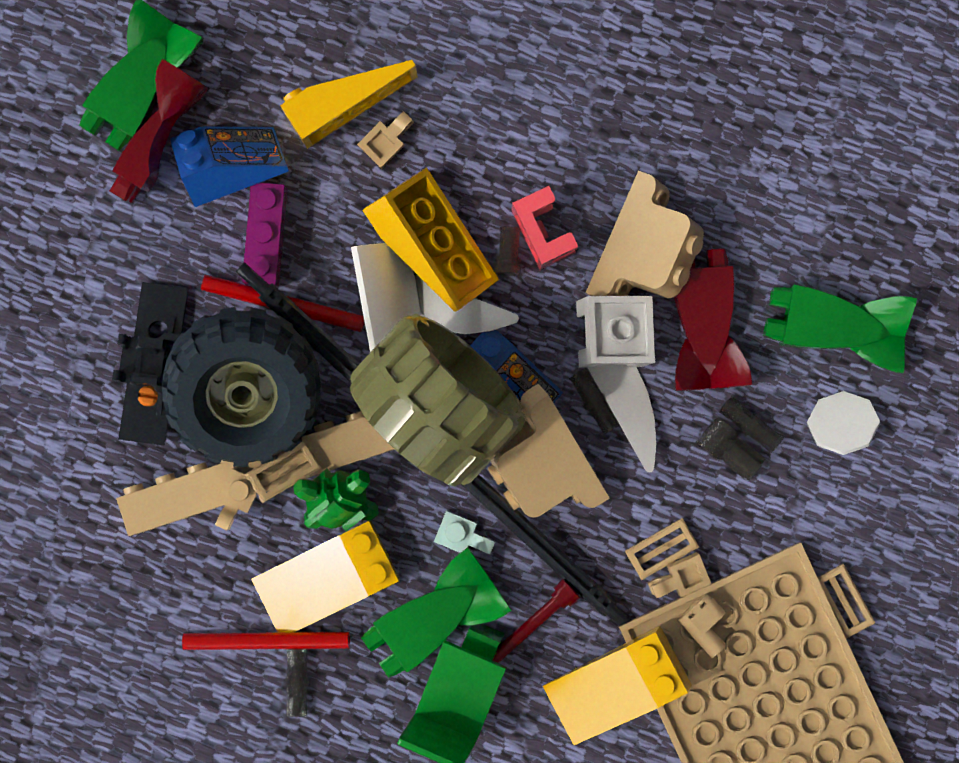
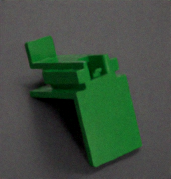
M484 624L471 625L468 629L462 647L444 640L417 710L397 742L399 746L438 763H466L476 745L507 668L493 661L498 646L503 639V632Z

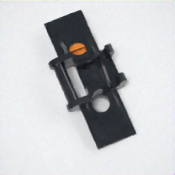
M142 282L134 337L127 336L126 334L118 335L117 344L121 345L123 349L119 370H113L112 381L127 384L118 440L162 446L166 444L169 421L166 417L162 398L161 381L167 345L169 343L174 344L183 330L188 288ZM157 322L165 323L168 332H164L159 338H151V326Z

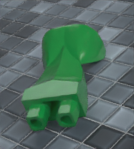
M136 0L128 19V54L114 65L91 91L82 105L86 111L82 116L79 126L96 137L105 122L110 124L114 129L105 142L122 153L133 136L151 116L157 100L156 70L162 59L179 68L198 50L204 41L203 38L173 23L143 0Z
M793 285L790 288L774 287L771 289L769 306L786 309L784 320L767 318L763 336L780 341L779 345L793 348H850L860 357L880 368L895 373H904L905 335L916 306L917 298L894 296L856 306L835 295L804 286Z
M466 548L449 563L439 577L435 591L421 595L388 611L373 622V626L368 629L361 639L371 652L385 642L393 653L380 661L379 664L387 677L390 678L404 670L409 672L420 664L446 640L458 625H477L491 622L509 613L511 608L471 550Z

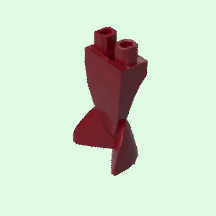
M162 59L157 67L155 78L159 109L133 136L112 172L119 176L109 191L131 204L135 202L141 190L150 192L158 179L162 152L176 120L198 103L208 90L201 82Z
M725 249L706 251L707 268H695L694 259L687 283L674 296L680 321L687 338L680 349L675 369V391L752 385V376L748 362L738 345L728 336L733 312L734 271L733 266H729Z

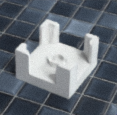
M587 296L576 301L577 317L585 316L586 348L578 352L579 368L613 364H627V367H644L655 363L652 296Z

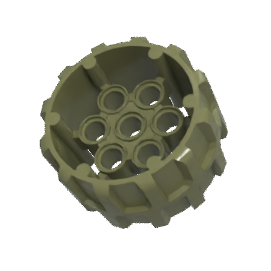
M416 313L412 316L408 315L401 318L357 366L350 378L352 382L350 387L352 397L368 422L388 444L418 469L450 486H457L460 483L462 485L471 483L523 428L525 423V415L522 412L520 401L498 372L463 339L440 323Z

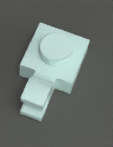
M448 511L444 515L434 540L435 543L457 552H462L468 546L491 554L495 541L474 533L478 523Z

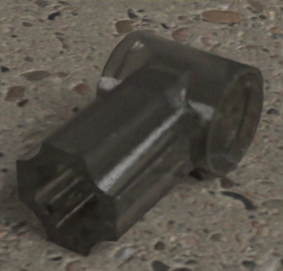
M715 417L695 443L701 449L707 450L711 457L717 461H723L734 472L749 481L761 468L766 458L739 438L738 432L720 418Z

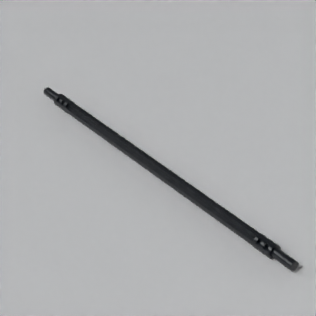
M244 262L237 269L236 273L260 294L258 298L274 311L277 316H281L292 323L293 328L300 335H304L311 347L352 384L350 378L359 363L273 283L269 285ZM480 475L471 483L462 485L602 616L607 615L618 626L631 621L616 606V600L517 509L513 510L508 501Z

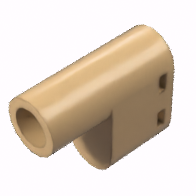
M704 594L677 621L711 658L715 657L726 646V643L711 628L726 614V611L713 597L710 598L707 594Z

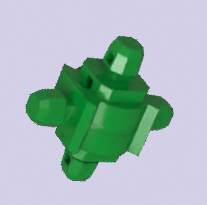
M326 468L313 480L299 479L294 484V494L306 501L307 512L304 514V525L311 529H317L320 526L336 529L342 526L347 532L361 519L369 521L377 517L379 513L378 505L368 500L366 496V488L370 485V475L362 470H356L352 474L341 470L331 473Z

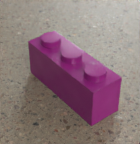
M257 183L250 187L244 262L269 285L273 283L279 288L288 189L282 184ZM242 279V282L245 285H249L244 279Z

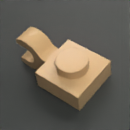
M403 111L388 127L379 121L357 145L382 169L405 146L398 138L414 122Z
M233 468L230 469L217 497L218 500L226 504L215 525L226 531L230 530L239 510L249 513L258 494L252 488L253 485L246 478L245 474Z
M697 552L666 565L670 573L669 575L660 576L647 582L652 595H655L656 598L662 597L674 590L682 598L711 584L701 556Z

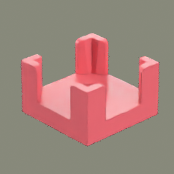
M550 186L513 202L511 210L540 270L575 254V249L578 248V244L570 232L546 243L545 239L549 238L541 220H535V217L553 209L552 203L555 202V197Z

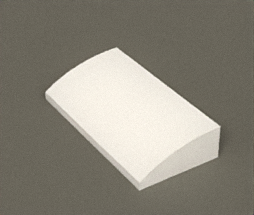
M386 243L351 247L370 352L401 318L408 315L412 316L416 313L421 314L414 272Z

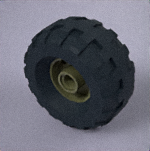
M235 307L220 309V313L213 316L204 315L194 321L192 327L185 333L180 334L166 360L162 381V398L166 417L171 428L176 429L180 435V440L190 450H199L204 453L205 459L220 464L222 460L233 462V467H249L250 462L260 461L261 464L274 461L278 459V454L283 451H292L302 442L303 435L307 430H311L317 418L321 399V378L318 362L311 345L304 335H300L293 328L292 323L281 316L276 318L270 316L263 309L251 307L250 311H236Z

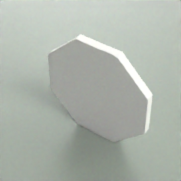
M842 391L819 399L807 421V425L817 446L846 455L870 445L880 425V420L870 400Z

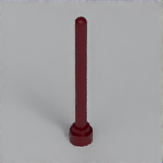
M562 579L553 587L555 591L551 593L552 598L499 644L493 661L501 662L561 607L565 609L568 605L572 607L581 599L578 593Z

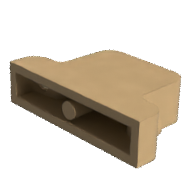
M638 171L585 292L590 296H628L629 291L637 287L665 298H672L687 283L691 265L695 256L702 249L704 232L702 227L687 215L666 208L670 197L669 190L652 175Z
M539 384L526 391L520 401L522 412L525 415L523 428L491 461L492 465L487 468L498 485L504 483L508 489L503 495L512 509L516 510L520 507L527 516L534 518L541 516L570 496L576 504L581 502L589 508L597 507L608 500V494L550 396Z

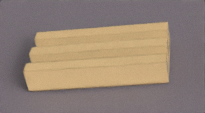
M302 440L292 451L281 452L278 454V459L257 466L247 472L245 476L250 480L253 485L252 488L258 493L259 499L263 504L293 486L299 479L307 478L317 472L321 467L305 440ZM299 450H302L304 453L302 457L261 481L258 480V474ZM308 461L311 467L266 493L263 487Z
M681 518L625 550V553L638 576L643 580L666 567V565L699 548V545L684 519ZM681 528L683 533L640 558H636V552ZM688 540L689 545L645 570L641 567V564L681 541Z
M840 564L836 568L817 577L846 639L875 624L844 564ZM841 574L865 619L863 622L859 623L835 576ZM829 580L853 627L848 629L824 584L825 581Z

